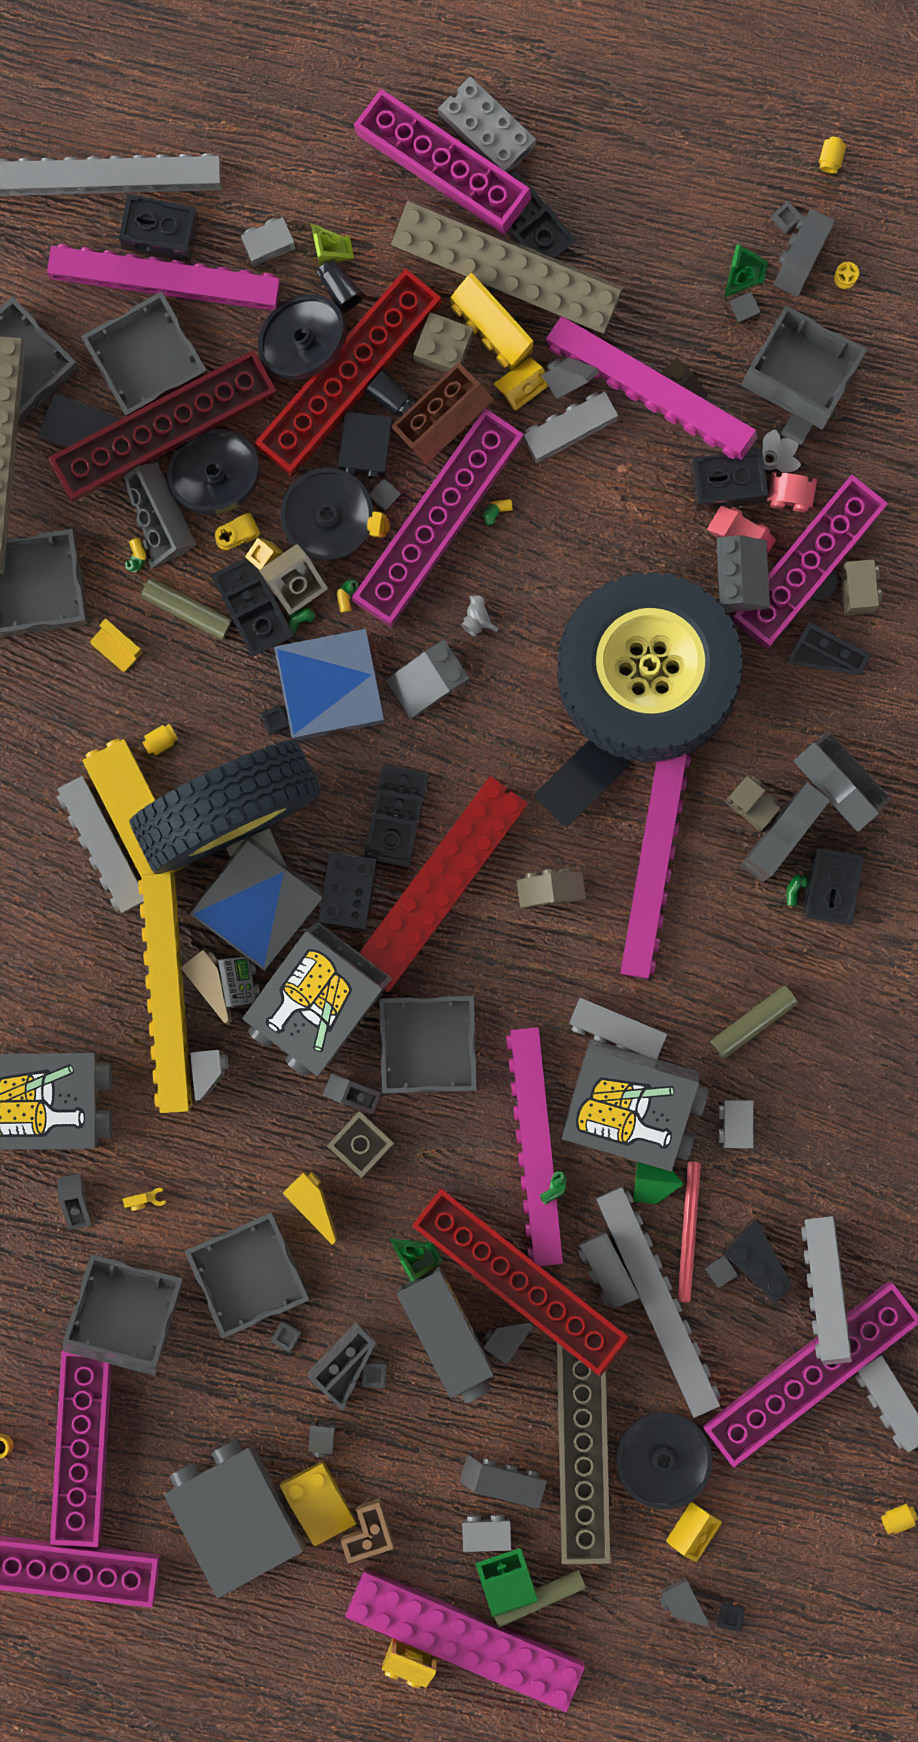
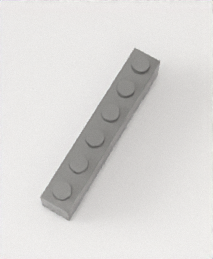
M81 776L57 789L60 793L57 799L62 808L67 807L70 816L67 818L72 828H78L81 834L78 839L83 849L88 848L92 856L89 858V861L94 870L99 869L102 875L99 880L105 891L110 890L113 896L110 901L115 911L120 910L122 914H126L139 907L140 904L144 903L143 894L139 895L138 879L86 779Z
M833 1216L805 1219V1227H801L803 1241H807L808 1250H804L806 1265L810 1264L811 1273L807 1274L808 1287L813 1288L814 1297H810L811 1311L816 1312V1320L812 1321L814 1335L819 1337V1344H815L817 1359L821 1358L823 1365L852 1362L835 1220Z

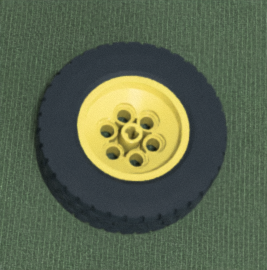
M644 572L635 573L630 577L629 575L617 578V581L612 580L602 585L603 588H597L589 595L590 597H586L579 604L578 609H575L566 624L560 641L557 672L558 686L563 705L566 707L565 710L570 719L573 720L578 730L583 732V735L591 742H594L597 747L604 751L607 750L610 754L617 757L623 756L627 760L635 761L637 759L639 762H651V760H655V762L666 761L667 758L674 759L681 757L682 754H688L696 750V747L706 743L723 726L734 706L739 691L743 671V654L736 628L734 629L735 625L730 616L726 615V610L719 602L716 603V599L710 593H705L704 589L695 583L693 585L690 584L689 580L681 577L679 579L675 578V575L665 573L660 575V573L648 572L645 575ZM657 646H661L666 650V652L664 654L659 655L656 654L653 649ZM638 647L642 650V654L635 656L630 650ZM674 665L679 671L671 674L666 670V667ZM623 667H628L632 673L624 676L619 670ZM659 685H663L668 689V691L664 694H660L656 691L655 688ZM640 686L645 692L641 695H636L632 689Z
M286 740L253 751L200 775L145 806L133 815L129 822L151 870L155 874H162L219 852L230 845L244 840L247 836L250 837L281 821L315 800L321 794V788L296 740Z

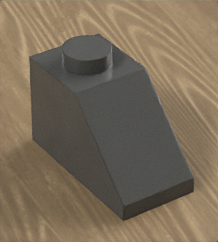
M571 357L562 361L558 358L547 365L549 369L542 377L555 397L559 398L588 383L599 373V370Z
M792 414L781 434L802 445L813 425Z
M332 1073L323 1093V1096L370 1114L374 1113L381 1095L379 1091Z
M81 1173L57 1178L58 1200L68 1229L92 1226L86 1188Z
M531 1321L496 1326L494 1331L489 1329L482 1339L485 1342L483 1348L507 1364L534 1324Z
M312 1421L308 1452H314L313 1456L327 1457L328 1454L333 1453L336 1430L335 1422Z
M686 1577L660 1590L663 1597L659 1598L665 1612L670 1610L674 1617L704 1627L709 1625Z

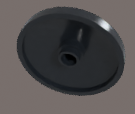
M306 294L291 298L279 305L265 320L258 338L259 355L266 367L280 378L302 380L312 377L326 369L342 350L347 333L345 318L336 304L324 296Z
M212 429L182 444L175 450L168 465L167 478L174 497L183 507L198 514L216 515L237 508L251 496L259 481L260 463L255 449L246 438L233 431Z
M335 468L311 470L297 478L284 495L281 504V523L284 533L292 546L298 544L311 559L336 561L348 557L365 543L370 534V531L367 530L368 519L373 514L370 495L364 485L348 472Z
M655 1412L639 1418L625 1431L617 1448L616 1465L623 1486L634 1499L651 1508L674 1509L691 1502L702 1492L711 1474L712 1454L705 1435L691 1420L672 1412Z

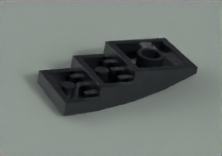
M516 171L511 174L512 177L527 186ZM531 187V200L506 233L514 242L556 258L574 243L576 239L549 205H545Z
M54 393L38 437L58 444L65 449L121 419Z
M247 558L211 575L252 657L294 637L259 569Z
M589 740L533 796L567 829L631 764L623 756L617 757L612 755L609 751L602 750Z
M383 763L364 858L410 867L429 772Z

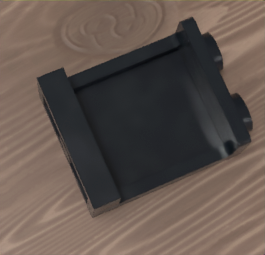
M346 412L339 469L353 476H357V473L366 474V477L370 479H380V476L385 477L392 418Z

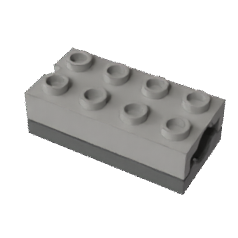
M469 77L457 89V96L455 98L450 96L438 108V118L470 149L508 174L535 149L536 139L472 77Z

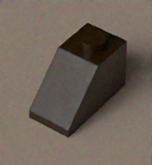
M678 357L661 373L702 399L708 396L695 374Z

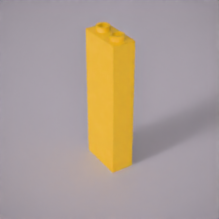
M117 738L107 743V748L101 751L98 749L90 751L86 754L87 758L82 761L142 878V875L155 873L151 870L139 846L129 820L138 811L156 799L127 742L124 739L120 741ZM189 864L186 865V866L180 867V868H178V869L171 870V871L166 872V873L177 872V871H179V870H181V869H183V868L189 866Z

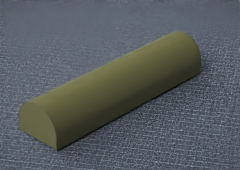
M153 578L147 581L141 593L142 600L222 641L234 622L233 619Z
M783 985L709 1042L724 1060L795 1007L798 1001L791 991Z
M579 1569L534 1589L538 1600L537 1603L494 1617L498 1627H502L585 1589L586 1584Z

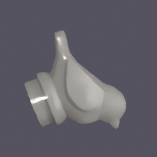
M479 595L469 596L470 605L467 609V616L461 624L463 629L472 636L481 633L483 628L497 632L499 628L491 623L485 608L484 598Z

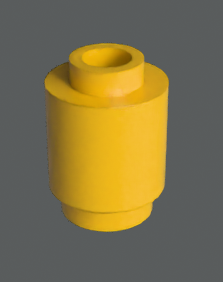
M830 137V139L824 141L819 159L820 170L834 174L841 168L847 147L841 138Z
M170 724L162 725L144 736L145 741L142 744L148 754L154 753L157 756L174 746V742L178 740V737Z
M907 1504L886 1511L885 1515L880 1516L887 1534L894 1533V1535L915 1527L914 1521L918 1520L913 1506L908 1508Z

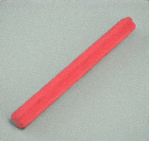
M689 1161L687 1166L678 1285V1301L685 1303L691 1301L701 1169L700 1162Z

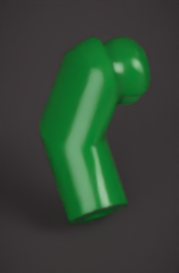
M309 607L298 609L290 615L287 624L293 635H295L301 622H312L315 619L316 614Z
M794 875L788 884L787 906H798V890L800 887L805 888L808 886V877L806 875Z
M555 1172L551 1178L549 1189L539 1195L544 1205L564 1194L566 1176L563 1172Z

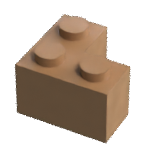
M377 1499L358 1505L356 1511L362 1530L341 1537L342 1547L348 1564L394 1549V1542L381 1500Z

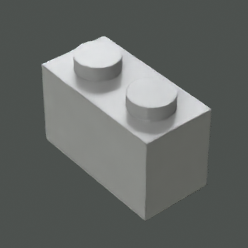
M283 217L280 219L272 218L264 226L259 228L252 227L246 230L244 235H241L242 243L253 267L295 249L294 241Z
M723 1100V1105H719L718 1117L723 1119V1129H719L718 1132L719 1143H723V1148H753V1101Z
M492 1514L491 1518L481 1519V1515H468L467 1519H462L463 1552L511 1550L510 1518H505V1514Z

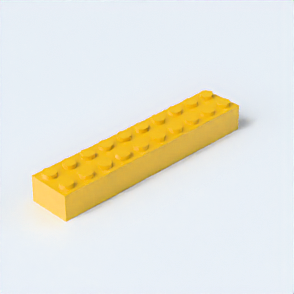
M175 872L142 875V880H138L139 895L143 894L144 903L140 904L141 918H145L146 926L142 928V940L147 942V950L144 951V965H149V974L145 976L146 989L151 991V997L147 999L148 1013H152L153 1017L152 1022H149L150 1037L154 1036L155 1043L151 1046V1058L156 1060V1067L153 1070V1082L158 1084V1091L155 1093V1107L160 1108V1113L189 1111L193 1104L183 974L181 969Z

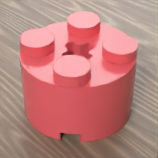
M773 472L770 477L767 502H770L771 508L784 509L785 506H792L795 512L807 513L808 508H813L817 479L813 478L812 482H808L807 476L782 473V476L776 477V473Z

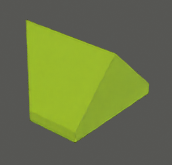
M310 223L319 266L333 259L337 263L354 259L350 236L343 237Z

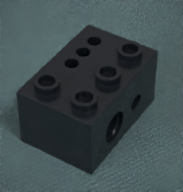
M127 194L118 238L122 249L190 262L199 222L197 209L194 206Z
M762 449L748 451L742 460L737 457L732 459L725 454L692 458L690 474L695 511L719 509L720 506L727 508L765 502L768 496Z
M820 848L812 851L808 886L806 887L801 920L846 928L853 926L863 863L862 855Z
M329 853L319 916L320 924L367 931L377 867L376 859Z

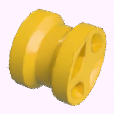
M851 262L840 264L834 275L835 284L841 289L853 287L859 276L858 267Z

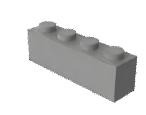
M595 392L586 398V402L580 405L575 403L566 409L567 412L562 415L554 414L545 420V424L539 427L537 424L533 425L525 431L526 434L523 435V441L536 464L617 421L618 414L606 392L601 394Z
M579 998L569 1025L573 1026L572 1031L585 1035L588 1032L595 1035L593 1040L604 1044L610 1041L616 1044L615 1047L628 1051L631 1050L655 1059L658 1058L667 1036L666 1033L582 998Z
M879 1354L857 1371L854 1377L861 1388L866 1386L870 1393L867 1396L868 1400L874 1408L878 1407L883 1415L879 1417L887 1429L891 1427L895 1433L892 1438L898 1448H904V1450L910 1452L918 1447V1413L884 1358Z

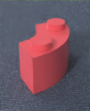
M720 506L707 530L715 537L742 535L766 540L768 555L776 541L770 534L771 530L763 524L756 525L743 517V513L735 507L729 509Z

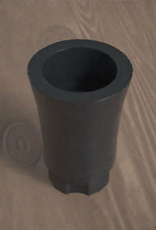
M333 259L325 262L319 267L317 273L321 278V282L342 313L353 309L364 299L365 294L354 284L336 260Z
M383 369L364 392V394L376 400L391 413L397 414L399 418L416 403L415 400L410 398L411 395L390 376L386 369Z

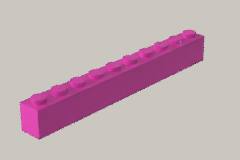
M59 244L58 247L51 246L47 274L52 280L158 294L162 291L165 296L274 311L278 306L281 283L280 279L276 278L274 274L263 273L262 276L254 275L253 272L248 270L233 272L226 267L212 269L208 268L207 265L199 263L190 266L178 260H173L169 263L162 262L163 260L157 257H149L148 260L141 259L135 254L120 256L113 251L99 253L86 247L77 250L65 244Z
M562 316L546 338L549 350L555 355L561 356L562 354L567 358L571 357L597 368L599 373L594 378H603L611 388L615 390L620 388L633 401H642L650 411L654 413L659 411L665 415L664 418L670 423L681 424L686 432L693 436L698 434L704 438L703 441L711 447H720L723 449V453L732 459L737 457L742 460L757 438L754 428Z
M682 754L681 757L667 758L666 761L656 762L620 975L648 979L649 974L654 975L656 961H652L653 951L658 952L660 938H656L657 928L661 929L664 915L660 914L661 905H666L668 892H664L665 882H670L672 869H668L669 859L673 860L676 846L671 844L673 836L677 837L679 823H675L676 815L682 812L683 800H679L680 791H685L687 777H683L684 768H689L690 754Z
M539 1027L510 1030V1035L506 1036L507 1050L512 1049L513 1059H508L510 1073L515 1074V1082H511L512 1096H517L518 1103L517 1106H513L514 1119L519 1120L520 1129H516L517 1143H522V1153H518L519 1167H524L525 1176H520L522 1191H527V1200H523L524 1214H529L530 1223L525 1224L527 1238L532 1240V1247H528V1256L538 1266L563 1264L557 1201L555 1199L544 1205L539 1196L549 1189L551 1178L554 1174Z

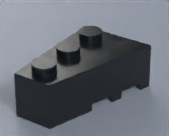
M808 622L786 663L860 676L871 654Z
M752 1218L726 1246L722 1253L772 1301L777 1303L792 1287V1284L758 1221Z

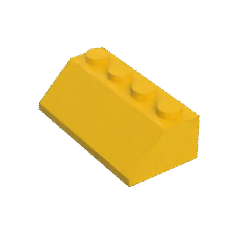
M471 272L451 296L452 305L450 308L458 317L462 315L467 321L466 325L473 328V334L477 332L482 338L481 342L489 351L493 350L498 355L496 359L504 368L508 366L510 370H513L532 354L533 340Z

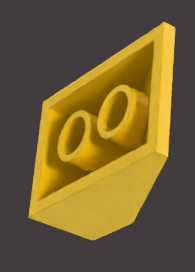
M304 1172L283 1194L331 1244H334L338 1238L323 1190L319 1186L321 1181L313 1172L310 1174Z
M324 1460L281 1483L280 1487L291 1509L314 1547L356 1525Z
M393 1638L382 1664V1670L390 1678L398 1679L400 1677L408 1680L407 1684L412 1687L420 1688L423 1686L426 1688L436 1673L437 1657Z

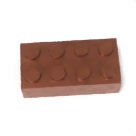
M458 362L391 427L427 464L468 426L473 419L486 409L494 399Z

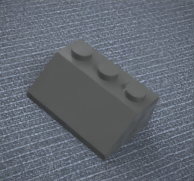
M742 535L716 537L719 601L726 610V613L770 609L767 541Z
M605 1231L579 1244L581 1249L578 1250V1253L583 1263L589 1262L592 1270L588 1273L595 1285L597 1283L600 1284L603 1292L599 1294L605 1306L610 1304L612 1309L639 1298Z

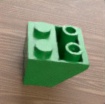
M521 1548L475 1563L492 1617L538 1602Z

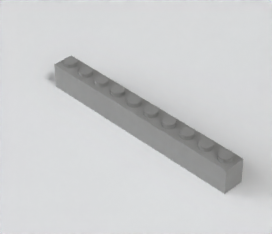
M205 153L202 156L192 157L190 154H181L179 157H169L168 155L161 154L157 155L156 158L136 155L133 158L111 156L110 159L91 156L85 160H78L75 157H66L64 160L42 158L41 161L21 158L18 161L9 162L7 159H0V196L222 190L220 158L212 153Z
M619 1187L596 1197L595 1199L692 1416L695 1418L719 1407L720 1405L717 1400L721 1399L716 1385L711 1387L708 1378L712 1376L706 1363L703 1365L700 1363L698 1356L702 1355L697 1343H692L688 1336L692 1331L687 1320L682 1321L679 1312L682 1309L677 1298L673 1300L669 1291L672 1290V1286L667 1276L663 1278L659 1271L663 1267L658 1255L653 1256L649 1247L653 1246L648 1233H642L640 1225L643 1222L638 1211L633 1212L630 1206L633 1203V1199L629 1190L624 1191L622 1187Z

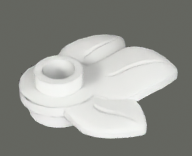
M776 430L766 434L763 439L762 449L765 470L777 469L782 473H790L797 470L801 463L793 456L798 448V443L789 438L780 439ZM771 456L773 458V462H766L765 457Z

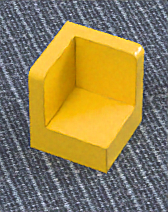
M258 538L245 557L260 570L284 552L273 542Z

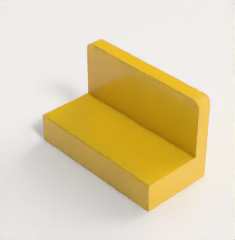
M531 357L494 383L495 387L505 396L514 411L548 387V384L542 377L545 373L543 367Z
M105 618L99 625L102 629L93 637L90 643L121 671L126 672L143 652Z
M690 1502L666 1542L683 1556L697 1562L722 1524V1521L704 1511L697 1504Z

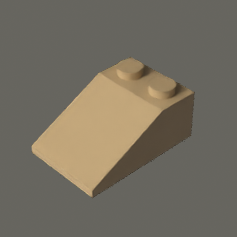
M202 950L184 964L181 969L225 1024H230L232 1017L230 1008L226 1007L219 959L213 952L207 953Z

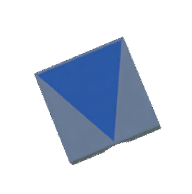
M366 629L274 647L293 740L297 741L323 736L337 730H353L384 724Z

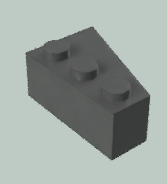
M812 209L809 210L806 217L801 216L796 226L799 232L798 234L793 232L787 244L791 247L790 250H784L779 263L782 266L773 286L796 297L799 296L835 220Z
M356 1321L307 1372L308 1378L342 1411L376 1344L373 1336Z
M467 1454L459 1481L474 1493L536 1509L540 1507L547 1483L546 1480L540 1477L541 1473L527 1469L524 1472L519 1470V1467L505 1463V1465L498 1464L495 1460L489 1458L482 1459Z

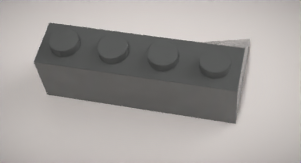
M157 462L136 466L124 476L132 506L137 508L136 521L138 527L142 526L145 536L143 545L145 550H149L151 560L148 561L150 569L185 554L196 545Z

